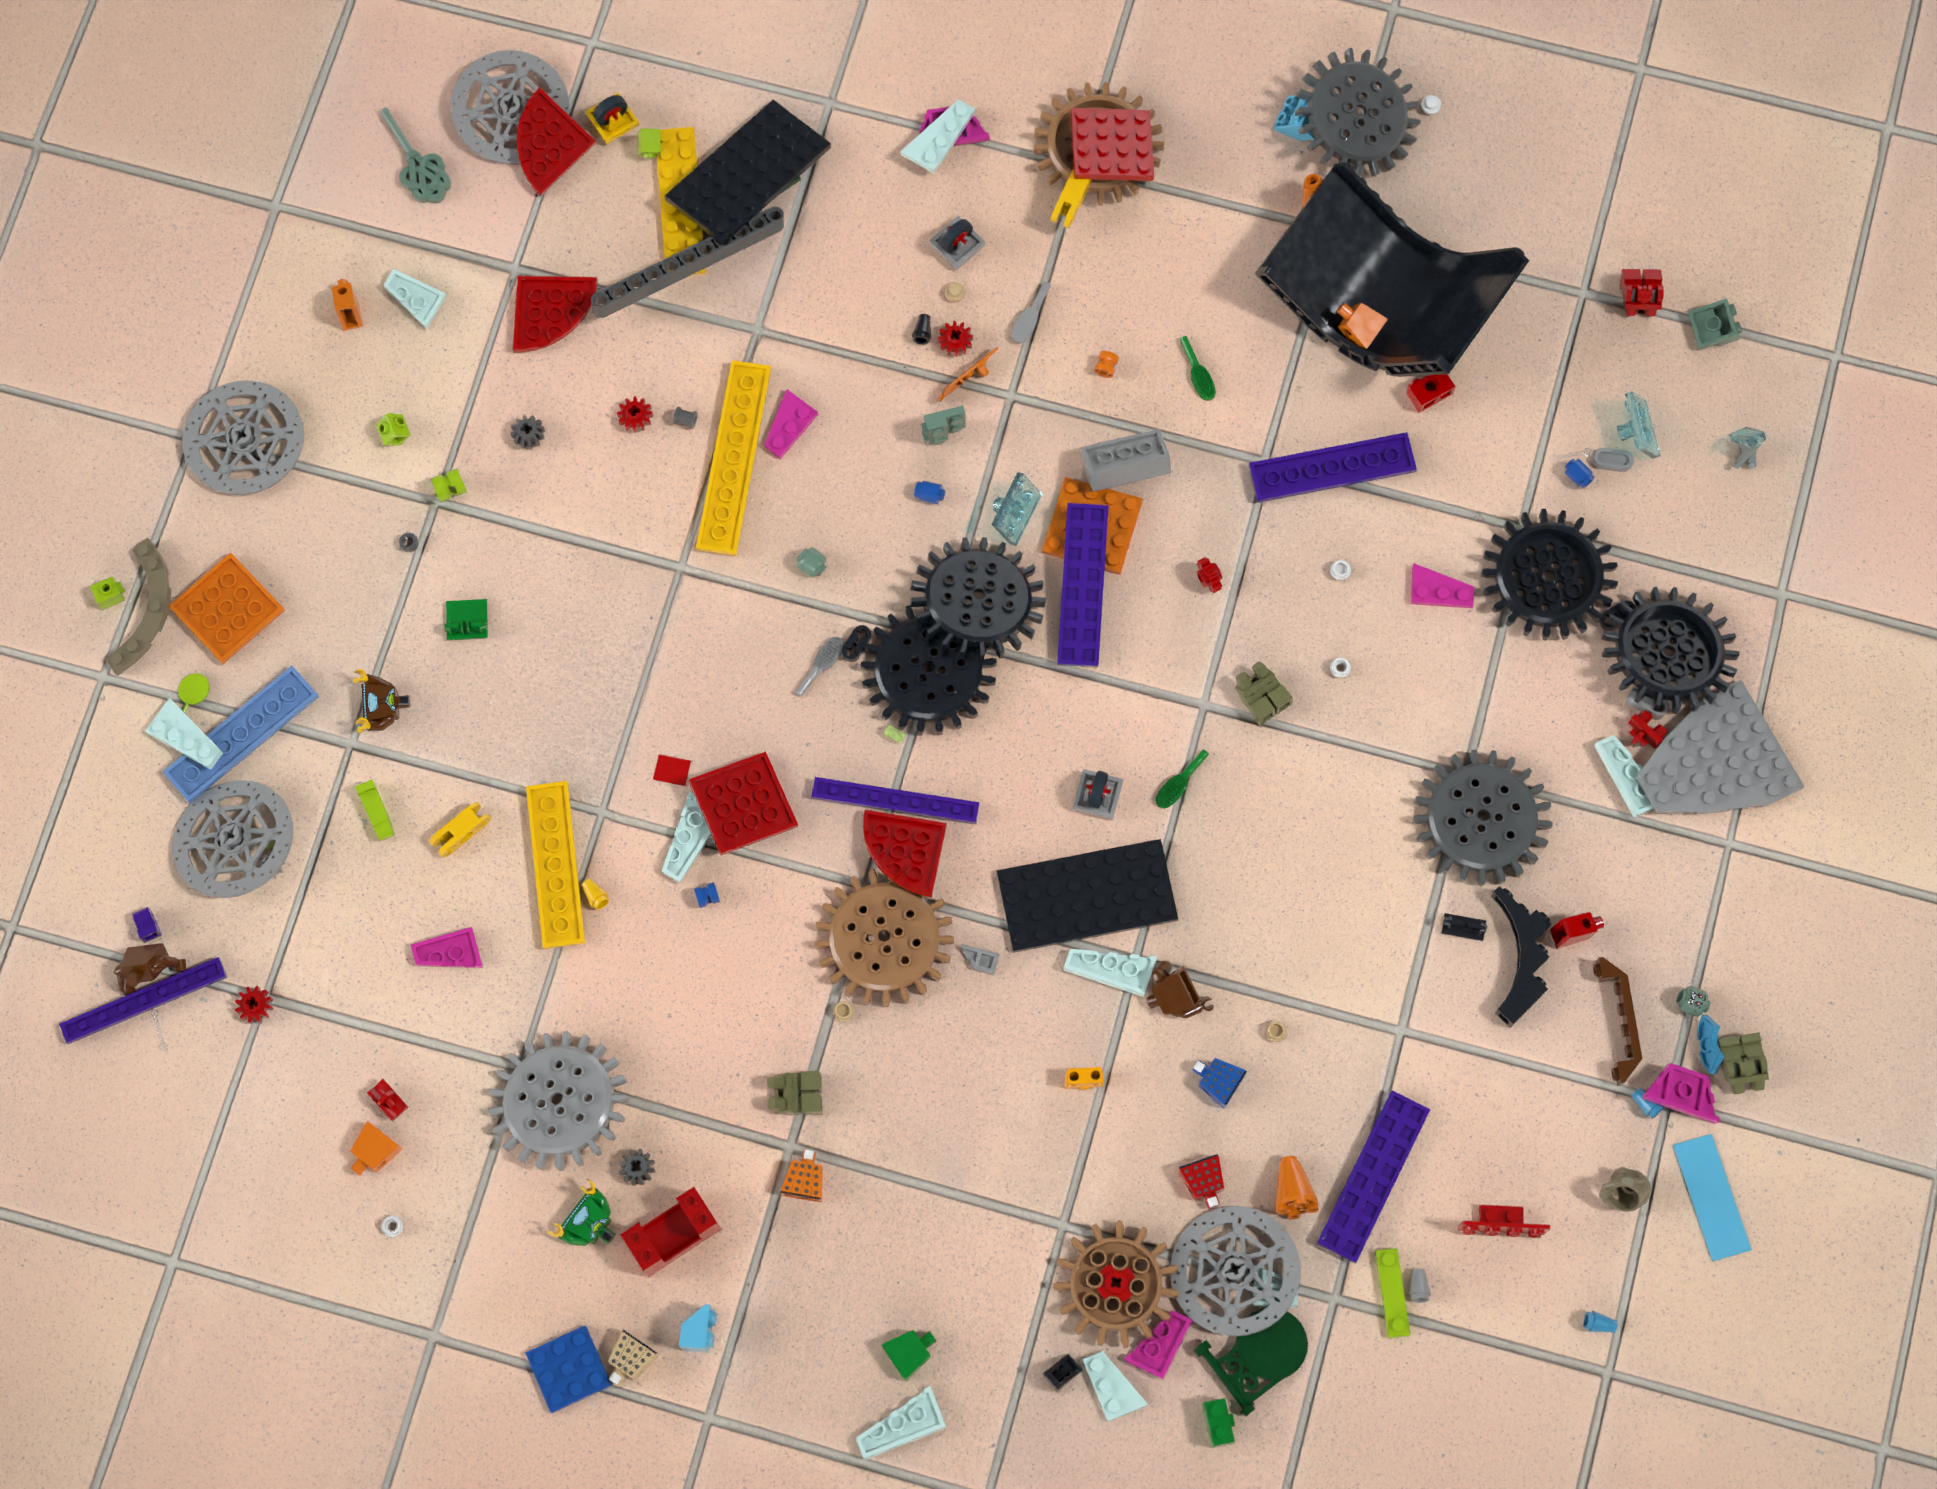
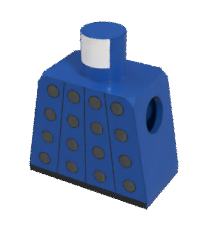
M1214 1058L1210 1066L1198 1060L1192 1070L1203 1077L1198 1085L1199 1088L1224 1109L1247 1073L1246 1070Z

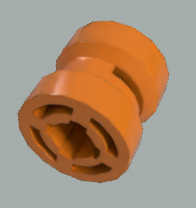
M1101 351L1098 357L1099 363L1096 364L1094 372L1099 376L1112 378L1115 372L1114 366L1117 365L1119 357L1110 351Z

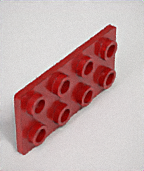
M1479 1205V1221H1462L1457 1226V1231H1463L1464 1235H1476V1232H1485V1236H1498V1233H1506L1507 1237H1520V1234H1528L1529 1238H1541V1235H1545L1550 1230V1225L1524 1224V1207Z

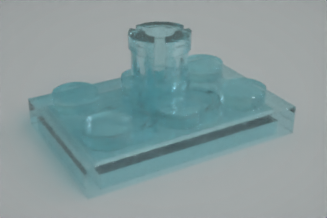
M1633 391L1626 393L1627 401L1624 404L1627 412H1630L1631 419L1628 423L1617 425L1620 439L1624 441L1636 436L1634 443L1638 450L1652 459L1660 457L1646 400Z
M1017 472L1005 498L997 497L998 499L994 500L993 510L997 514L991 524L1010 545L1017 546L1042 496V493L1029 478L1020 472Z

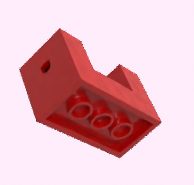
M695 1187L676 1198L678 1201L676 1205L643 1226L638 1222L620 1234L639 1266L648 1277L722 1230Z

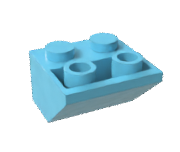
M1296 95L1288 96L1273 129L1300 141L1315 140L1312 131L1306 134H1299L1298 132L1305 124H1309L1308 116H1296L1294 113L1300 107H1308V101L1295 97Z
M705 1304L681 1324L679 1347L683 1351L709 1353L710 1348L714 1347L715 1335H713L712 1326H716L717 1313H715L710 1304Z

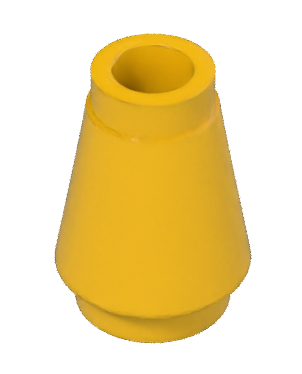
M587 879L582 883L581 886L592 908L600 910L608 905L610 901L609 895L592 879Z

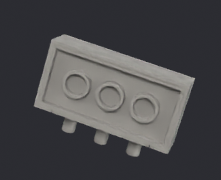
M1160 429L1081 447L1083 466L1092 492L1171 474L1170 455Z

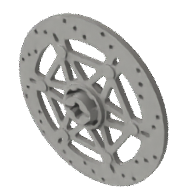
M516 50L497 51L477 59L460 75L452 94L451 113L459 136L472 151L493 162L503 164L520 163L517 148L507 149L504 148V144L506 141L517 139V134H508L513 125L518 126L522 115L519 99L524 111L527 101L532 96L524 95L525 83L534 91L538 89L527 77L529 71L535 72L547 83L551 92L546 94L569 115L570 103L565 84L555 69L541 58ZM517 66L515 73L496 77H489L487 75L489 70L497 67ZM513 79L508 89H504L496 83L498 81ZM521 80L520 91L512 90L516 82ZM475 82H479L482 87L475 108L467 109L466 102L469 91ZM492 85L501 93L495 96L489 86ZM486 91L493 102L480 106ZM499 101H500V107H501L502 115L500 114V110H499V106H498ZM513 102L514 107H511V109H509L508 111L507 107H510V105H512ZM490 108L494 110V114H480V112ZM484 119H497L496 131ZM478 120L494 137L491 144L477 135L470 125L471 121ZM502 122L509 124L503 135L500 134Z
M249 380L224 384L203 396L189 413L182 435L184 456L195 476L208 487L230 495L254 494L276 485L295 466L301 454L304 441L301 416L289 397L271 385ZM235 397H257L254 404L228 406L226 404L227 400ZM271 403L279 409L285 418L286 427L278 428L266 411L268 404ZM213 409H216L218 414L206 435H199L201 425L206 416ZM250 410L243 420L234 411ZM259 411L255 423L250 422L249 420L255 412ZM226 414H229L236 422L229 425ZM262 416L268 419L272 428L259 427ZM220 420H223L226 431L214 433ZM261 433L274 434V436L261 439ZM225 436V442H212L213 439ZM287 440L283 455L274 466H270L268 461L279 441ZM273 441L267 454L264 456L260 445ZM214 447L227 448L223 460L218 456ZM200 448H209L220 464L217 472H214L206 465L201 457ZM257 450L261 460L257 461L250 453ZM231 453H236L237 456L228 464ZM243 456H246L253 463L236 466ZM253 469L260 471L259 476L249 479L229 478L233 471Z
M240 780L212 787L202 793L187 807L176 826L173 836L172 853L178 873L194 890L215 898L238 897L260 888L280 870L290 852L294 834L290 810L284 800L274 790L258 782ZM238 796L250 797L247 804L224 807L220 805V801ZM261 804L267 805L272 811L276 820L275 828H268L258 811ZM206 810H209L210 815L198 835L190 837L199 817ZM242 810L234 820H231L226 814L229 811ZM250 812L246 823H241L240 821ZM219 815L226 819V824L221 826L218 818ZM255 816L259 820L262 829L250 828ZM214 821L217 831L205 835L209 826ZM251 834H263L262 837L251 840ZM215 838L214 844L202 843L203 841ZM276 841L269 858L260 868H257L255 864L268 842ZM261 843L252 857L249 846ZM204 849H215L210 862L203 851ZM190 850H198L207 866L204 874H200L193 866L189 855ZM245 852L247 863H244L238 855ZM220 854L225 855L221 862L216 866ZM232 857L239 863V866L223 868ZM244 871L246 874L245 878L236 881H215L218 874Z
M1243 1206L1218 1208L1194 1220L1179 1237L1170 1265H1177L1178 1272L1170 1275L1172 1289L1179 1291V1298L1176 1299L1183 1311L1190 1319L1204 1329L1225 1336L1255 1334L1276 1323L1292 1305L1297 1295L1301 1278L1298 1251L1286 1229L1266 1213ZM1229 1223L1233 1224V1230L1228 1234L1208 1243L1201 1239L1205 1233L1215 1227ZM1251 1225L1262 1230L1275 1242V1245L1270 1248L1265 1247L1245 1233L1246 1226ZM1236 1238H1240L1241 1252L1233 1251ZM1231 1239L1227 1253L1214 1248V1245ZM1245 1240L1257 1246L1261 1251L1246 1254ZM1195 1250L1199 1253L1197 1281L1189 1284L1187 1281V1263L1191 1251ZM1211 1251L1220 1255V1260L1215 1262L1207 1252ZM1266 1256V1259L1259 1264L1253 1265L1251 1259ZM1282 1258L1284 1278L1281 1289L1277 1292L1271 1288L1273 1261ZM1204 1259H1206L1215 1270L1202 1277ZM1268 1264L1267 1282L1265 1283L1255 1272ZM1236 1267L1239 1269V1274L1235 1275L1232 1272V1268ZM1217 1276L1219 1283L1204 1286V1283ZM1255 1279L1264 1289L1260 1291L1249 1286V1284ZM1224 1287L1225 1302L1209 1291ZM1243 1289L1257 1294L1256 1297L1239 1303ZM1229 1290H1237L1234 1304H1230ZM1204 1294L1225 1309V1316L1219 1317L1207 1311L1197 1302L1196 1296ZM1262 1299L1270 1303L1266 1309L1254 1316L1244 1319L1238 1318V1311ZM1230 1318H1232V1324H1229Z

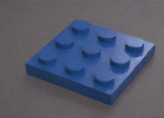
M586 1325L526 1352L551 1414L612 1386Z

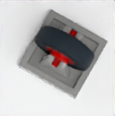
M957 216L930 239L929 244L951 266L958 270L985 246V241L973 230V226L968 220Z
M1083 769L1072 810L1113 820L1123 779L1109 776L1108 773L1103 771L1093 772Z

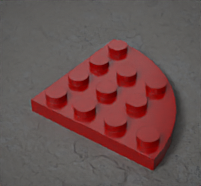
M539 87L526 103L519 120L517 152L520 165L528 182L542 196L596 144V140Z
M518 276L513 352L521 353L539 350L560 341L570 334L582 322L592 306L591 297L597 291V277Z
M865 809L863 818L864 839L868 852L877 867L884 875L902 888L932 898L947 823Z

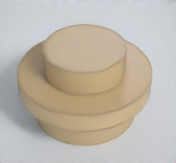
M952 282L947 285L945 295L950 301L958 302L964 298L965 288L958 282Z
M847 1001L838 1002L833 1009L834 1017L840 1022L850 1021L854 1016L853 1005Z
M1272 1021L1267 1025L1265 1033L1270 1041L1280 1042L1286 1037L1287 1028L1280 1021Z

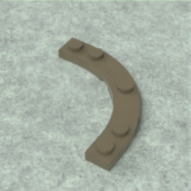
M146 538L132 549L142 565L148 580L149 596L144 617L134 634L122 646L105 658L113 672L118 676L136 663L151 648V642L158 631H162L170 608L171 588L169 587L168 579L169 571L158 549L149 538Z

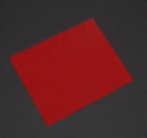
M659 754L653 780L685 786L691 761Z

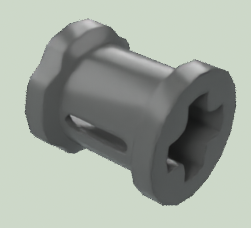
M677 407L673 424L677 425L680 423L689 426L690 429H694L698 412H689L682 410L681 407Z

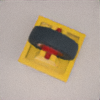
M619 92L585 111L586 116L606 145L640 125L638 119Z

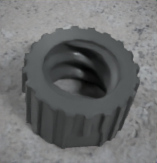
M406 532L399 539V544L405 552L415 551L419 546L418 539L413 533ZM407 539L413 540L410 546L405 545Z

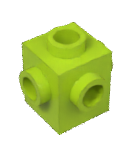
M385 414L376 424L384 446H400L411 436L403 414Z

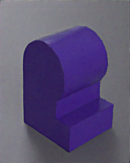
M149 907L132 913L139 938L144 943L162 936L158 923Z

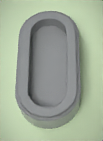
M1600 448L1595 451L1592 462L1596 468L1601 470L1627 472L1633 466L1634 458L1628 451Z

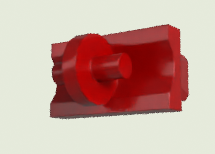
M1647 710L1638 715H1633L1628 722L1633 728L1629 732L1634 737L1631 743L1635 745L1639 742L1644 747L1649 743L1656 749L1662 742V738L1667 730L1660 724L1654 729L1650 728L1647 724L1653 717Z
M384 1079L380 1080L374 1088L367 1092L392 1122L409 1108Z

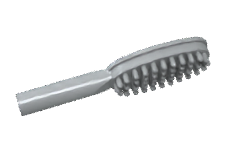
M1043 283L1031 307L1025 309L1016 320L1012 330V338L1016 343L1021 344L1025 342L1033 332L1038 320L1037 311L1051 286L1050 283Z
M832 637L820 649L814 660V668L795 691L797 695L802 697L821 671L828 670L838 660L844 645L840 637Z

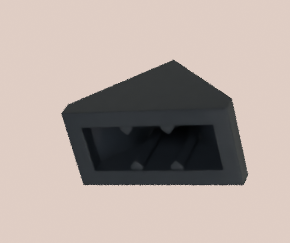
M1067 1354L1043 1373V1377L1058 1393L1083 1369Z

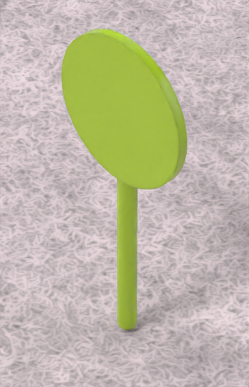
M190 674L179 685L178 694L185 703L182 709L184 713H186L189 705L201 703L209 694V681L202 674Z

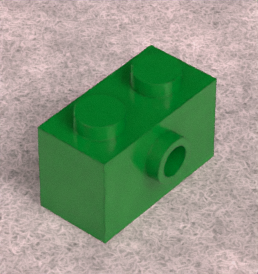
M1222 1398L1204 1402L1202 1406L1211 1447L1216 1448L1234 1444L1232 1427H1235L1233 1413H1228L1226 1399Z

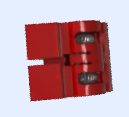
M1622 269L1619 286L1620 290L1623 291V302L1627 316L1637 315V310H1644L1647 316H1655L1657 310L1662 309L1664 287L1662 285L1661 269H1643L1642 276L1640 269Z

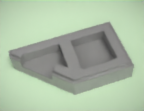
M964 944L961 945V949L973 970L994 975L999 954Z

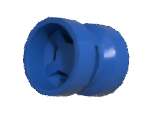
M714 882L709 883L707 887L694 888L700 908L706 907L709 903L716 904L720 902Z

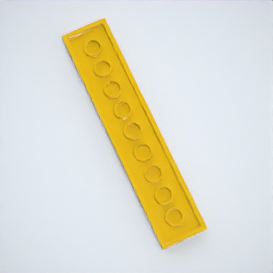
M731 361L696 545L697 551L737 556L772 370L769 365Z

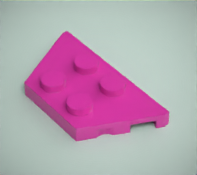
M949 107L927 110L919 134ZM973 116L953 146L990 141V135L982 128L979 120Z
M1672 1063L1664 1067L1642 1098L1713 1124L1720 1121L1719 1115H1715L1713 1107L1715 1099L1710 1089L1709 1077Z

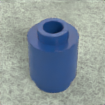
M1572 459L1565 465L1566 471L1564 473L1578 487L1581 486L1584 489L1595 478L1592 475L1593 472L1580 459L1576 461Z
M924 480L922 482L918 481L914 497L920 501L938 505L940 501L944 500L945 489H943L941 484Z

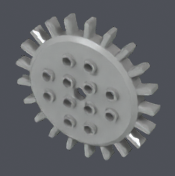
M568 1031L563 1032L562 1044L558 1046H553L551 1036L548 1033H544L543 1042L545 1048L538 1051L527 1040L524 1042L525 1048L529 1052L527 1058L521 1061L515 1054L510 1053L508 1055L510 1061L517 1066L513 1073L508 1074L503 1070H497L496 1072L502 1080L507 1081L505 1090L490 1089L489 1093L495 1098H503V1106L488 1109V1113L492 1117L504 1115L506 1122L493 1128V1132L499 1136L511 1131L513 1136L504 1143L503 1147L506 1151L510 1152L519 1143L523 1144L524 1148L517 1158L523 1164L529 1159L531 1153L535 1152L539 1154L536 1167L542 1171L546 1166L548 1156L555 1157V1166L559 1171H564V1156L573 1154L574 1161L581 1167L584 1165V1160L580 1153L581 1150L589 1146L591 1151L597 1156L602 1154L600 1147L595 1143L600 1135H604L608 1140L615 1141L616 1136L611 1130L606 1129L609 1121L625 1122L626 1118L620 1113L613 1112V1108L616 1103H629V1098L625 1094L614 1095L613 1088L627 1083V1078L624 1075L610 1078L608 1073L620 1063L614 1057L601 1065L599 1059L605 1054L607 1048L601 1043L592 1054L586 1052V1049L589 1046L590 1038L585 1034L581 1037L577 1048L570 1046L572 1038ZM559 1062L563 1063L561 1068H556ZM578 1069L582 1070L580 1075H575ZM535 1075L534 1080L529 1081V1077ZM554 1082L553 1087L548 1088V1084ZM573 1089L572 1094L567 1095V1090ZM526 1094L525 1100L521 1101V1095ZM561 1094L562 1101L556 1105L552 1104L553 1096ZM588 1096H592L590 1102H586ZM545 1101V1106L540 1108V1102ZM564 1108V1113L559 1115V1109ZM583 1115V1120L578 1122V1116ZM536 1121V1126L530 1127L531 1122ZM550 1129H556L554 1134H549Z

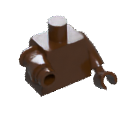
M159 943L128 947L122 962L116 966L113 973L117 976L119 990L126 996L135 992V987L139 983L155 980L166 967H172L174 971H185L187 966L186 959L170 957L164 944Z
M1161 961L1157 963L1155 970L1151 973V979L1154 983V986L1151 988L1153 995L1147 997V1004L1150 1008L1160 1006L1163 1014H1171L1185 1019L1201 1013L1203 1009L1206 1011L1213 1010L1214 1005L1205 1007V1003L1210 1001L1211 998L1206 996L1200 999L1184 966L1170 973L1172 970L1170 962Z

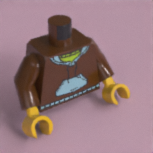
M362 669L354 671V673L360 675V679L353 678V682L360 683L364 681L365 683L361 684L363 717L355 722V724L363 726L357 728L358 733L364 732L365 729L368 731H384L395 720L400 718L399 708L411 707L410 696H399L398 690L392 683L380 677L366 674Z

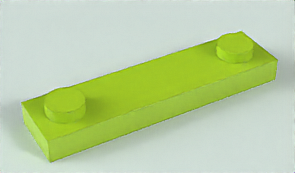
M1398 1249L1377 1250L1375 1255L1388 1339L1410 1336Z

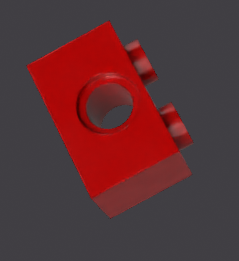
M1448 374L1426 375L1421 380L1419 378L1413 380L1409 384L1406 394L1417 411L1421 413L1453 395L1456 386ZM1431 386L1434 388V391H1428L1425 387Z

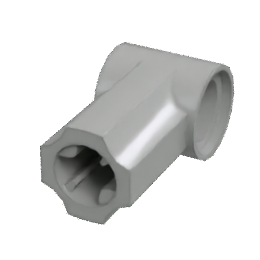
M1633 687L1625 704L1642 712L1647 710L1654 720L1662 719L1669 709L1668 701H1662V712L1654 711L1653 702L1655 697L1645 694L1644 698L1639 703H1636L1634 699L1639 689Z

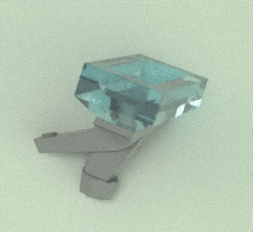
M1745 427L1729 434L1731 442L1739 444L1741 448V454L1732 467L1738 469L1745 461L1749 469L1756 467V450L1766 440L1765 432Z

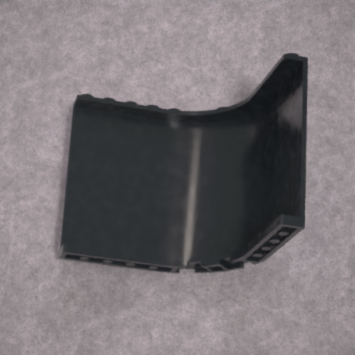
M1344 162L1335 164L1254 274L1325 343L1329 340L1339 347L1338 351L1368 369L1373 371L1381 369L1390 376L1407 377L1449 374L1530 260L1525 256L1523 250L1517 247L1464 253L1446 249L1436 242L1427 240L1406 225V222L1393 212L1392 207L1385 204L1380 199V195L1367 185L1366 180L1359 177L1350 164ZM1346 303L1351 308L1356 304L1363 303L1388 319L1367 349H1363L1348 341L1339 330L1338 326L1344 319L1337 313V309L1341 304Z

